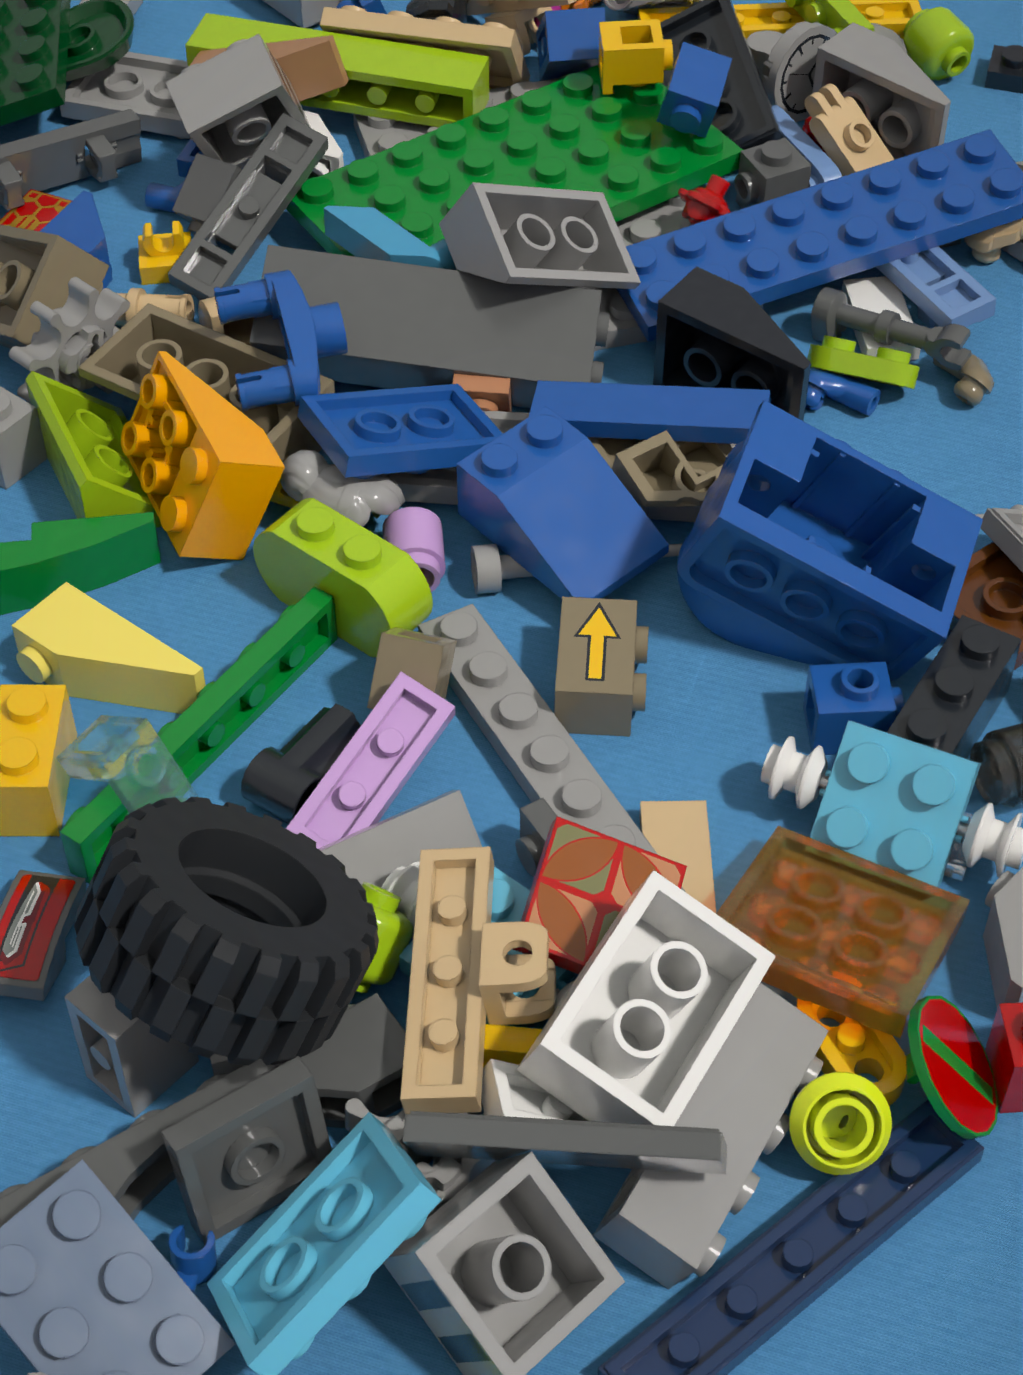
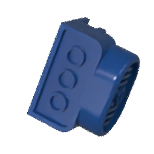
M764 400L757 409L746 440L736 444L724 461L719 477L708 488L694 526L681 545L677 561L678 583L683 598L695 617L714 634L735 645L812 665L886 661L890 681L900 678L946 639L983 519L908 479L901 472L888 468L853 449L846 442L829 436Z

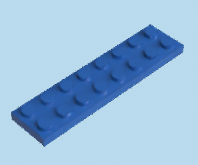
M988 129L626 246L641 283L636 289H616L646 340L650 342L656 340L658 301L696 266L743 287L759 305L1022 219L1023 171L994 133Z

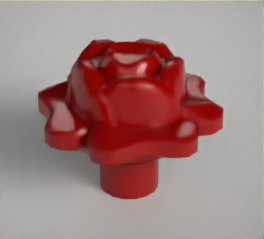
M712 174L705 188L698 187L689 191L680 188L678 194L681 200L686 203L682 217L688 218L691 225L731 213L727 202L723 198L730 183Z

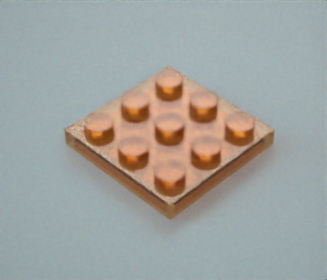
M778 826L716 914L776 955L762 982L791 993L798 999L813 1002L854 1019L868 1028L877 1029L901 1039L909 1023L910 1010L919 999L923 998L964 922L970 900Z

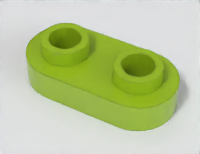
M825 335L822 345L810 344L807 359L811 362V368L915 389L920 367L909 364L911 353L878 347L876 357L854 352L857 342Z

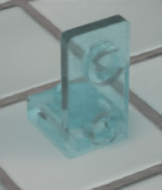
M101 715L56 757L70 778L108 782L129 814L148 803L153 804L164 798L177 797L180 802H184L190 797H199L147 718Z

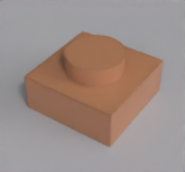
M454 373L453 384H459L482 411L512 412L510 378Z

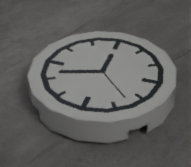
M800 22L786 31L770 52L767 61L772 64L769 77L763 74L762 82L771 106H780L795 122L810 117L804 102L806 97L813 92L818 47L837 34L834 29L818 22Z

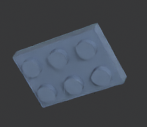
M83 1159L0 1227V1328L36 1372H42L47 1375H202L235 1345L230 1336Z

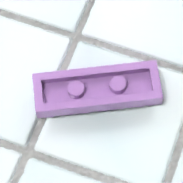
M401 671L286 829L297 835L301 832L317 842L316 848L318 849L378 823L455 716V706Z

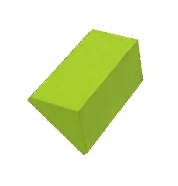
M31 371L25 381L30 403L37 408L47 458L77 519L154 512L156 528L162 527L147 494L142 490L140 481L129 459L122 451L121 433L125 423L128 422L122 409Z

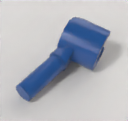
M179 1225L173 1229L169 1236L170 1264L194 1293L196 1285L209 1280L216 1271L215 1235L213 1231L209 1230L207 1243L204 1248L195 1253L184 1252L186 1245L185 1226Z

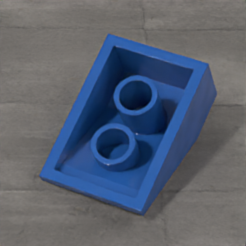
M547 406L456 463L458 514L494 544H497L501 550L561 599L562 596L603 599L669 553L668 542L588 437Z

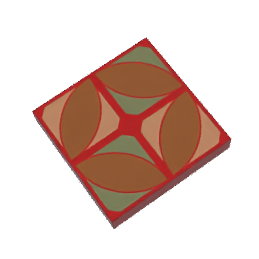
M557 816L550 825L521 922H532L545 927L549 936L548 958L554 962L555 966L579 974L627 900L652 871H656L681 889L687 866ZM524 947L513 949L524 954H532L529 949Z

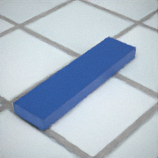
M538 380L529 417L547 406L586 437L647 440L667 430L674 441L738 444L746 440L759 405L764 400L770 403V390Z

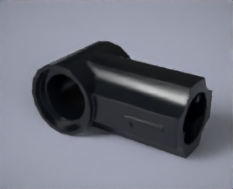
M335 704L332 708L323 707L280 751L274 747L264 748L254 757L244 773L241 782L243 798L289 824L361 725L354 713L339 704Z

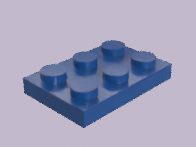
M459 384L300 396L297 415L345 478L370 479L379 474L399 472L422 474L430 469L457 467L456 463L503 434Z

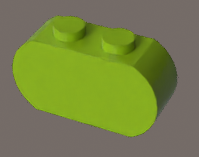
M315 498L301 500L261 532L254 541L253 553L256 565L262 578L274 595L288 606L300 601L313 587L332 595L335 603L337 636L370 657H377L381 632L395 627L413 631L432 612L433 599L429 584L419 566L408 553Z

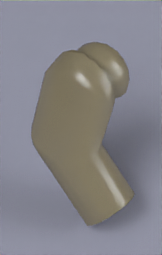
M972 353L962 370L948 369L933 358L934 365L960 379L954 386V393L958 399L969 406L980 404L984 394H990L994 388V381L987 365L982 359Z

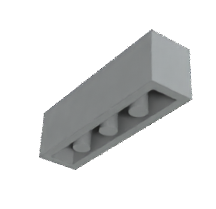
M760 982L674 1125L719 1129L727 1144L726 1174L632 1169L593 1236L668 1290L693 1272L699 1277L705 1275L717 1260L726 1243V1237L718 1231L727 1214L731 1212L733 1215H736L746 1205L759 1183L760 1177L752 1172L762 1152L769 1155L778 1146L789 1129V1116L784 1111L793 1095L797 1097L799 1092L809 1082L817 1078L821 1071L823 1061L815 1055L829 1030Z

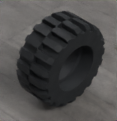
M177 797L160 799L153 804L148 803L126 815L123 822L117 824L76 912L74 927L78 951L83 966H89L91 980L102 994L110 993L115 998V1007L130 1020L136 1017L150 1026L149 1033L166 1042H169L172 1038L188 1045V1052L210 1058L213 1054L226 1056L229 1063L247 1066L258 1059H262L265 1065L268 1066L283 1064L297 1056L301 1058L321 1048L324 1041L332 1037L377 953L379 943L378 926L373 905L367 902L366 891L360 882L346 875L343 863L333 854L325 855L316 848L317 842L300 832L297 835L282 827L283 822L266 814L263 817L248 813L246 812V807L226 802L222 806L212 804L209 798L190 797L186 801L180 802Z

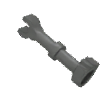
M829 287L823 288L815 299L811 312V327L814 340L822 342L824 335L840 338L841 333L848 327L874 335V340L882 344L891 345L895 341L923 349L929 356L935 358L941 365L951 370H962L971 356V350L962 348L970 336V330L962 325L948 324L945 327L928 328L901 320L900 314L893 311L883 310L879 314L848 305L846 293Z

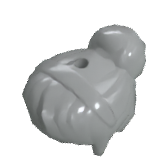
M300 450L288 456L283 462L285 469L280 477V483L284 491L291 498L298 502L306 498H315L362 527L369 521L371 512L375 518H379L380 515H390L394 511L399 510L405 502L398 483L388 475L379 474L370 479L345 478L335 464H328L325 458L315 450Z

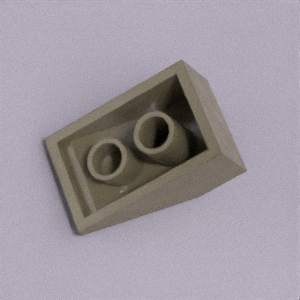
M0 224V345L10 349L14 346L25 347L30 345L33 333L40 331L41 328L39 317L30 312L32 303L39 301L52 310L63 307L68 299V283L71 278L77 277L97 289L100 295L103 289V279L109 265L59 235Z

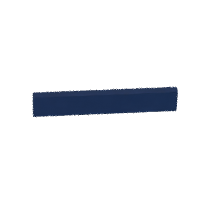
M929 1099L926 1100L892 1128L885 1150L873 1164L856 1173L834 1175L599 1366L597 1375H727L981 1161L985 1148L975 1139L966 1140L951 1131L935 1112Z

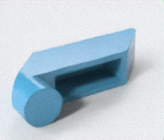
M324 207L325 235L356 257L457 270L445 239L428 246L374 207Z

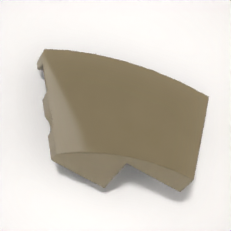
M667 430L647 440L588 437L636 502L644 507L702 506L708 488L719 477L724 461L733 449L730 444L674 441Z

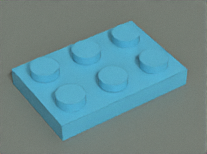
M370 1112L360 1120L207 1283L247 1366L259 1375H279L291 1361L301 1357L311 1346L315 1335L347 1301L354 1299L365 1289L372 1274L403 1241L413 1237L422 1228L428 1214L441 1201V1198L390 1129Z

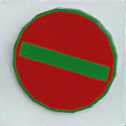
M941 995L926 996L919 999L910 1010L908 1038L911 1053L906 1056L907 1083L916 1084L920 1081L935 1112L951 1131L966 1140L989 1135L997 1123L998 1096L993 1071L980 1039L971 1023L957 1006Z

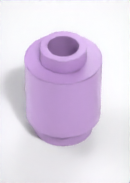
M405 507L396 510L383 523V539L411 556L421 569L431 592H433L439 586L446 569L441 520L434 512L422 507Z

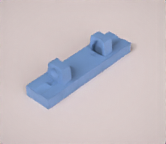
M939 246L876 267L917 305L918 318L929 328H934L936 325L945 327L948 324L968 327L973 323L981 322L995 315L996 298Z

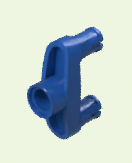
M290 270L266 273L263 275L264 279L213 288L221 325L227 324V322L271 315L273 320L278 319L288 357L286 365L250 373L235 374L242 412L252 408L293 401L295 406H299L300 396L321 394L318 359L348 353L346 332L338 302L309 307L300 285Z

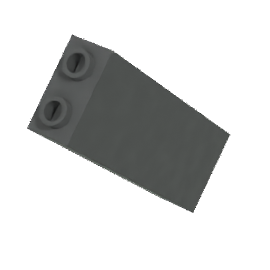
M268 245L262 279H264L263 275L266 273L290 270L300 285L309 307L338 302L346 332L348 353L318 359L320 375L335 382L394 389L453 384L454 373L510 378L512 406L531 408L538 380L602 383L604 362L593 361L595 346H606L610 314L599 312L602 290L574 286L505 284L457 270ZM271 315L254 318L249 341L250 346L281 359H288L278 319L273 320Z

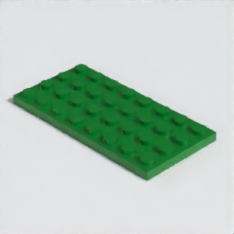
M596 65L581 72L569 74L565 78L541 88L529 90L521 96L496 106L487 107L454 123L442 125L434 131L409 141L397 143L389 149L364 159L355 160L349 165L319 177L310 178L304 182L286 210L328 253L347 256L354 255L325 235L324 207H374L422 242L431 246L445 239L439 223L472 182L603 192L614 220L618 222L678 196L680 188L689 191L708 183L712 174L722 177L738 170L740 151L743 149L712 124L706 138L691 133L680 132L671 126L656 122L667 88L662 83L646 84L641 87L614 85L613 94L603 95L599 66Z

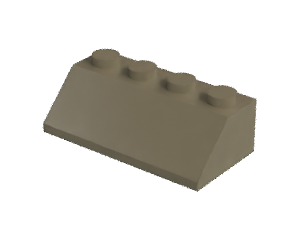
M148 303L78 367L81 377L138 401L143 377L150 372L157 352L166 351L242 412L235 374L250 373L286 365V360ZM320 375L321 394L335 393L334 380ZM294 401L252 408L242 412L264 430L281 461H285L288 456L300 450H315L319 452L322 449L297 417L299 406H295Z

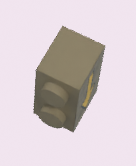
M562 596L554 714L568 733L630 737L632 711L645 712L647 673H634V663L647 664L649 626H636L637 600Z

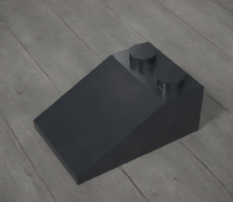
M696 266L658 301L653 385L770 390L771 404L802 421L804 420L811 362L743 287Z

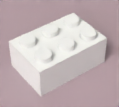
M653 870L627 900L516 1070L587 1121L674 1126L776 955Z

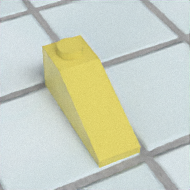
M67 582L11 625L18 649L16 660L21 670L36 683L45 682L48 685H66L69 697L182 714L197 700L199 693L206 686L203 667Z

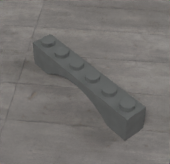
M377 993L356 1005L349 1004L332 1037L324 1041L321 1048L301 1057L302 1061L314 1075L326 1127L345 1128V1105L352 1098L360 1099L370 1113L380 1117H386L403 1107L400 1096L406 1032ZM258 1059L249 1066L244 1065L229 1074L215 1075L203 1082L193 1094L163 1110L156 1109L141 1115L131 1124L129 1129L96 1147L87 1146L73 1152L62 1162L61 1166L30 1183L17 1184L5 1189L0 1193V1227L82 1159L134 1221L139 1212L171 1181L176 1179L161 1131L181 1121L191 1112L202 1109L250 1083L260 1074L272 1071L283 1064L266 1066L262 1059Z

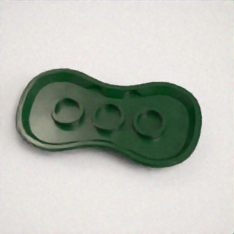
M89 0L70 9L66 82L107 69L129 51L133 40L134 17L130 8L121 0Z

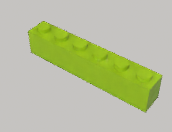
M210 13L204 15L185 44L187 63L190 66L199 51L228 48L238 40L249 39L257 34H260L265 43L333 35L349 81L346 86L300 101L302 106L440 127L485 109L489 101V56Z

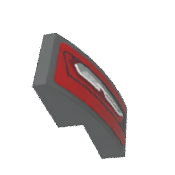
M19 870L0 906V996L39 1001L45 1000L66 963L65 938L75 922L76 912L85 895L86 878Z

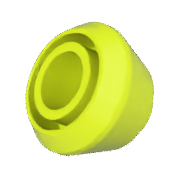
M849 1072L827 1073L809 1082L795 1098L789 1116V1132L796 1151L810 1166L832 1175L856 1173L873 1164L885 1150L892 1130L891 1111L882 1092L868 1079Z

